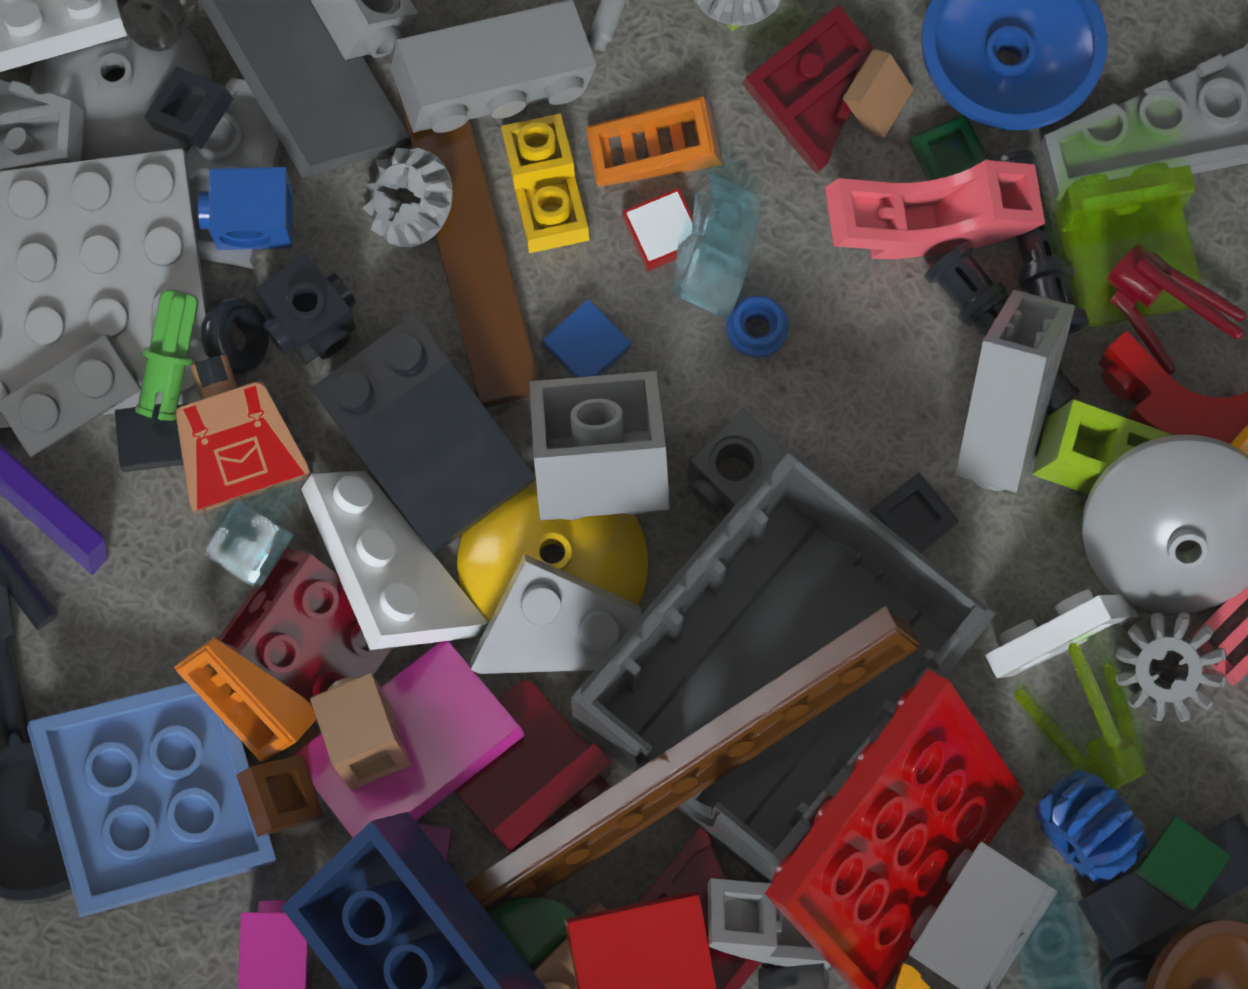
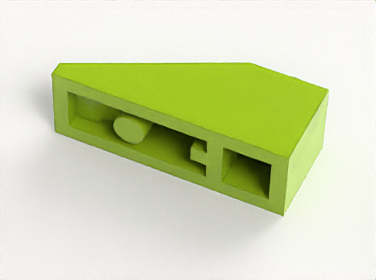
M1073 399L1047 417L1032 475L1089 495L1103 471L1122 454L1145 442L1173 435Z

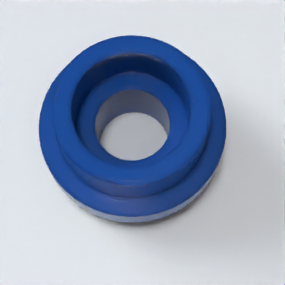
M749 296L740 300L730 310L726 322V333L731 345L739 353L752 358H763L777 352L785 343L789 330V321L784 309L776 301L765 296ZM752 319H761L766 322L769 331L762 337H753L746 331L745 325Z

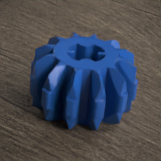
M1077 769L1068 777H1062L1044 794V798L1035 807L1036 818L1040 822V830L1049 838L1052 848L1064 857L1066 864H1071L1082 877L1091 879L1093 882L1105 885L1114 877H1120L1139 860L1138 856L1148 847L1146 835L1143 833V824L1133 815L1130 810L1131 805L1125 803L1119 797L1116 789L1109 788L1100 776L1090 774L1089 772Z

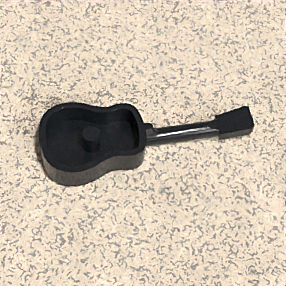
M0 584V718L6 748L0 750V897L17 904L51 902L73 893L27 730L29 723L11 640L16 638L10 592L6 586Z

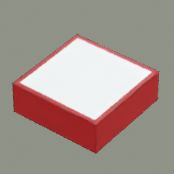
M679 188L622 211V219L647 271L704 248L702 235Z

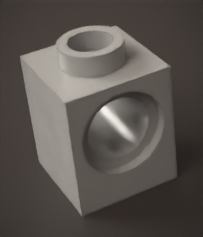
M310 0L345 60L369 54L374 58H379L393 52L397 39L403 38V34L418 14L410 0Z

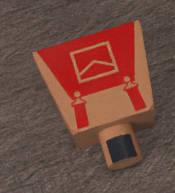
M227 355L215 356L190 366L201 400L177 408L176 418L192 512L200 514L310 477L309 466L262 381L238 388Z

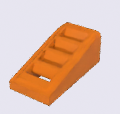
M704 96L585 126L596 184L599 187L723 165L713 110ZM694 124L698 146L687 148L683 125ZM669 128L674 152L663 154L659 130ZM644 132L649 158L638 160L634 134ZM620 136L625 164L614 166L609 138Z
M215 637L181 659L174 667L178 674L262 762L296 743L317 719L313 706L309 701ZM210 664L216 671H214L207 665Z

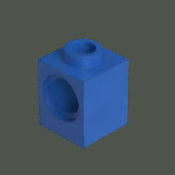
M286 167L209 169V191H199L198 217L200 228L209 229L217 250L293 248V188Z

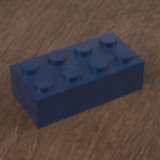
M409 812L370 821L281 907L343 989H546Z

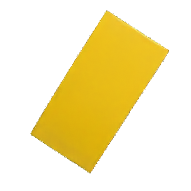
M561 113L501 126L507 161L529 253L589 241L588 225L575 179L574 162Z

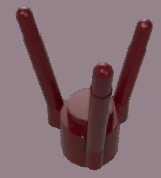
M1137 243L1119 261L1106 279L1117 290L1109 302L1127 317L1150 353L1168 374H1173L1176 371V366L1136 307L1137 303L1141 302L1149 309L1167 292L1232 338L1237 340L1241 339L1244 335L1243 329L1224 315L1226 314L1238 322H1243L1247 317L1244 310L1175 269L1156 252L1153 254L1141 243Z

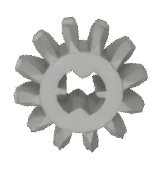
M1162 612L1154 613L1151 616L1154 638L1138 624L1133 625L1128 630V634L1142 650L1121 646L1116 652V658L1120 661L1136 665L1135 669L1119 673L1116 676L1117 684L1119 686H1127L1138 682L1141 688L1132 695L1129 704L1133 708H1138L1148 696L1156 700L1152 709V719L1156 721H1162L1170 702L1174 703L1175 712L1181 722L1188 721L1191 718L1189 696L1200 707L1208 710L1214 704V699L1200 683L1212 687H1223L1227 680V676L1220 671L1206 668V665L1219 663L1227 657L1225 648L1216 647L1203 651L1201 647L1214 633L1213 628L1205 625L1192 638L1186 634L1191 623V616L1185 612L1179 614L1175 622L1174 632H1169L1167 620ZM1169 651L1181 654L1183 657L1179 661V665L1187 663L1189 667L1188 674L1179 673L1174 682L1162 679L1160 675L1164 669L1156 670L1154 667L1155 659L1163 660Z

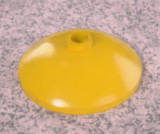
M536 480L463 533L460 539L457 558L460 588L488 623L523 554L538 559L639 605L646 587L648 550L645 536L635 514L622 513L587 516L575 520H540ZM555 544L564 550L565 555L560 562L549 564L540 557L541 550L547 545Z

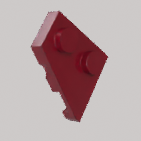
M840 5L832 9L763 63L742 82V85L816 174L828 164L840 131L850 115L851 110L843 100V97L874 49Z

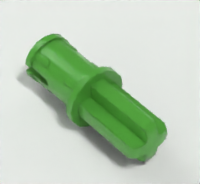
M163 290L160 294L150 347L142 349V355L147 357L139 402L135 408V412L140 415L152 417L157 392H162L163 396L158 419L169 421L177 419L176 409L185 366L193 365L194 360L193 357L188 355L199 302L197 297L190 293L178 290Z

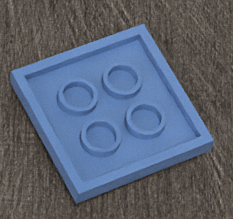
M187 682L29 721L27 730L79 918L266 867L275 862L276 857L269 834L257 837L236 776L249 768L242 741Z

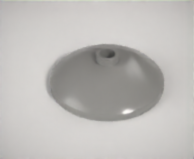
M119 5L127 36L35 62L29 86L41 94L52 93L69 99L84 110L81 161L182 148L187 152L192 145L154 130L144 116L176 66L213 81L210 63L196 37L173 17L156 9L138 5ZM119 68L125 71L124 76L118 81L109 82L105 80L106 74L112 69Z
M1173 435L1140 444L1112 462L1092 487L1085 503L1082 517V538L1085 552L1094 573L1102 584L1114 595L1121 594L1129 604L1156 613L1162 612L1163 614L1194 613L1207 610L1225 603L1248 587V455L1236 447L1214 438L1199 435ZM1193 540L1197 542V545L1189 551L1181 552L1176 550L1177 546L1183 541Z

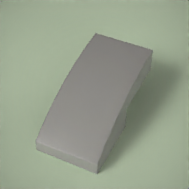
M713 878L707 883L709 947L738 957L774 965L798 966L824 963L826 970L830 968L831 965L764 894L771 885L770 883Z

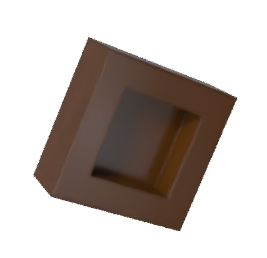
M302 754L251 766L236 775L257 837L310 824L324 816Z

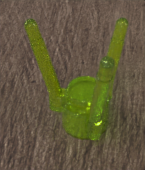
M1074 642L1068 646V652L1103 733V736L1085 744L1090 757L1085 758L1026 691L1018 689L1015 691L1014 697L1030 718L1073 765L1075 770L1080 769L1100 776L1109 788L1116 789L1149 772L1142 756L1146 755V752L1136 735L1123 688L1117 684L1116 676L1118 674L1115 666L1112 663H1106L1103 666V673L1119 728L1115 726L1080 645Z

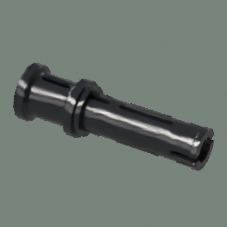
M1020 150L1005 154L998 161L1035 164V157L1032 151ZM1037 173L1045 224L1016 236L1024 264L1020 269L1018 280L1020 287L1028 291L1029 294L1075 306L1068 332L1069 335L1084 328L1088 324L1089 319L1085 309L1078 307L1071 278L1075 274L1074 266L1066 256L1060 254Z
M965 241L935 263L925 273L924 277L930 284L938 283L960 310L957 317L962 324H967L969 327L976 325L986 336L995 321L990 313L995 318L998 317L1006 303L1005 300L1008 298L1007 288L1002 282L994 283L972 257L971 253L974 248L968 241ZM1058 368L1046 411L1048 416L1060 409L1080 392L1077 386L1070 382L1060 368Z

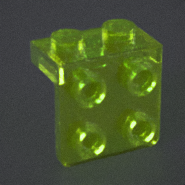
M1153 163L1136 169L1132 172L1131 176L1109 180L1106 174H1093L1074 181L1071 187H1067L1055 211V217L1065 256L1074 266L1075 274L1071 281L1078 307L1085 309L1089 319L1087 326L1096 327L1128 321L1127 317L1109 302L1117 290L1106 279L1119 261L1137 243H1141L1153 254L1156 252L1169 265L1202 284L1183 214L1184 206L1196 189L1190 165L1169 169L1167 163ZM1167 292L1149 309L1141 302L1136 304L1143 317L1190 309Z

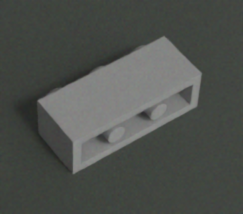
M568 0L397 39L390 69L413 133L433 129L437 133H444L461 127L469 119L490 114L492 118L502 119L521 112L528 105L549 101L552 105L571 102L580 97L584 90L587 89L597 64L573 0Z

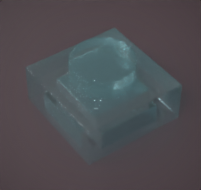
M237 499L203 554L244 582L260 589L294 534Z

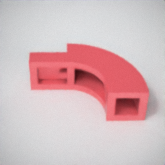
M984 160L963 172L930 181L889 183L838 178L825 187L833 245L836 247L870 249L871 259H902L946 254L965 241H968L976 249L1008 240L1045 224L1035 164Z

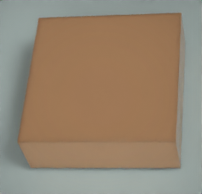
M873 49L844 95L843 100L866 132L873 136L885 138L914 89L890 53Z

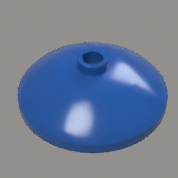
M931 0L923 22L921 48L925 68L932 83L953 108L966 117L993 128L1030 130L1050 125L1065 118L1089 97L1099 80L1106 61L1107 31L1103 15L1096 0ZM1003 50L1012 51L1018 57L1019 62L1013 65L1004 64L999 60L997 54Z

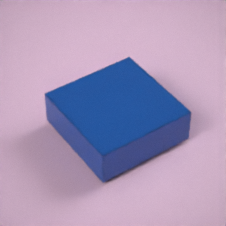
M587 299L543 339V347L574 378L601 376L631 349V342Z

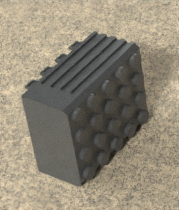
M786 445L571 697L572 721L634 773L885 606L908 623L921 643L917 651L675 808L698 828L701 827L705 830L712 840L760 880L771 884L779 863L787 855L795 852L812 829L815 816L820 807L828 799L835 797L850 777L861 751L868 744L877 740L893 718L896 705L901 696L908 689L915 687L928 669L946 678L976 642L996 613Z

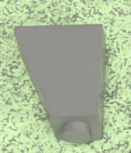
M1013 290L982 343L956 476L973 480L984 489L1018 492L1032 465L1073 318L1074 305Z

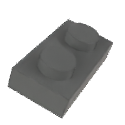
M103 335L0 400V411L28 455L35 457L141 391V386L109 335Z

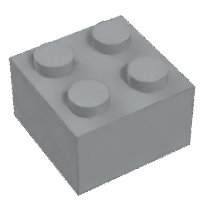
M657 371L529 381L534 465L540 520H575L587 516L622 513L642 514L648 511L670 510L666 443Z

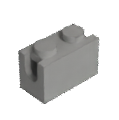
M980 842L974 852L967 848L959 855L946 878V882L952 885L938 908L931 904L924 910L910 934V938L915 940L916 943L909 952V955L959 989H996L1058 892L985 843Z

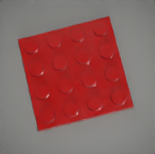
M928 669L917 685L908 689L901 696L896 705L893 718L877 740L868 744L861 751L850 777L836 796L828 799L820 807L815 816L812 829L795 852L787 855L779 863L774 872L772 883L764 893L853 989L887 988L897 974L900 965L909 957V952L916 943L915 940L910 938V934L918 918L929 905L932 904L938 908L952 885L946 882V878L956 859L967 848L974 852L980 842L989 845L1025 794L950 681Z

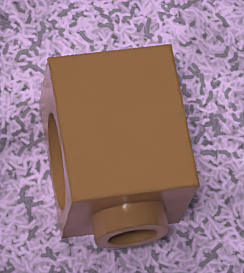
M372 673L362 677L341 679L332 684L326 692L310 698L332 766L350 790L411 766L389 699Z

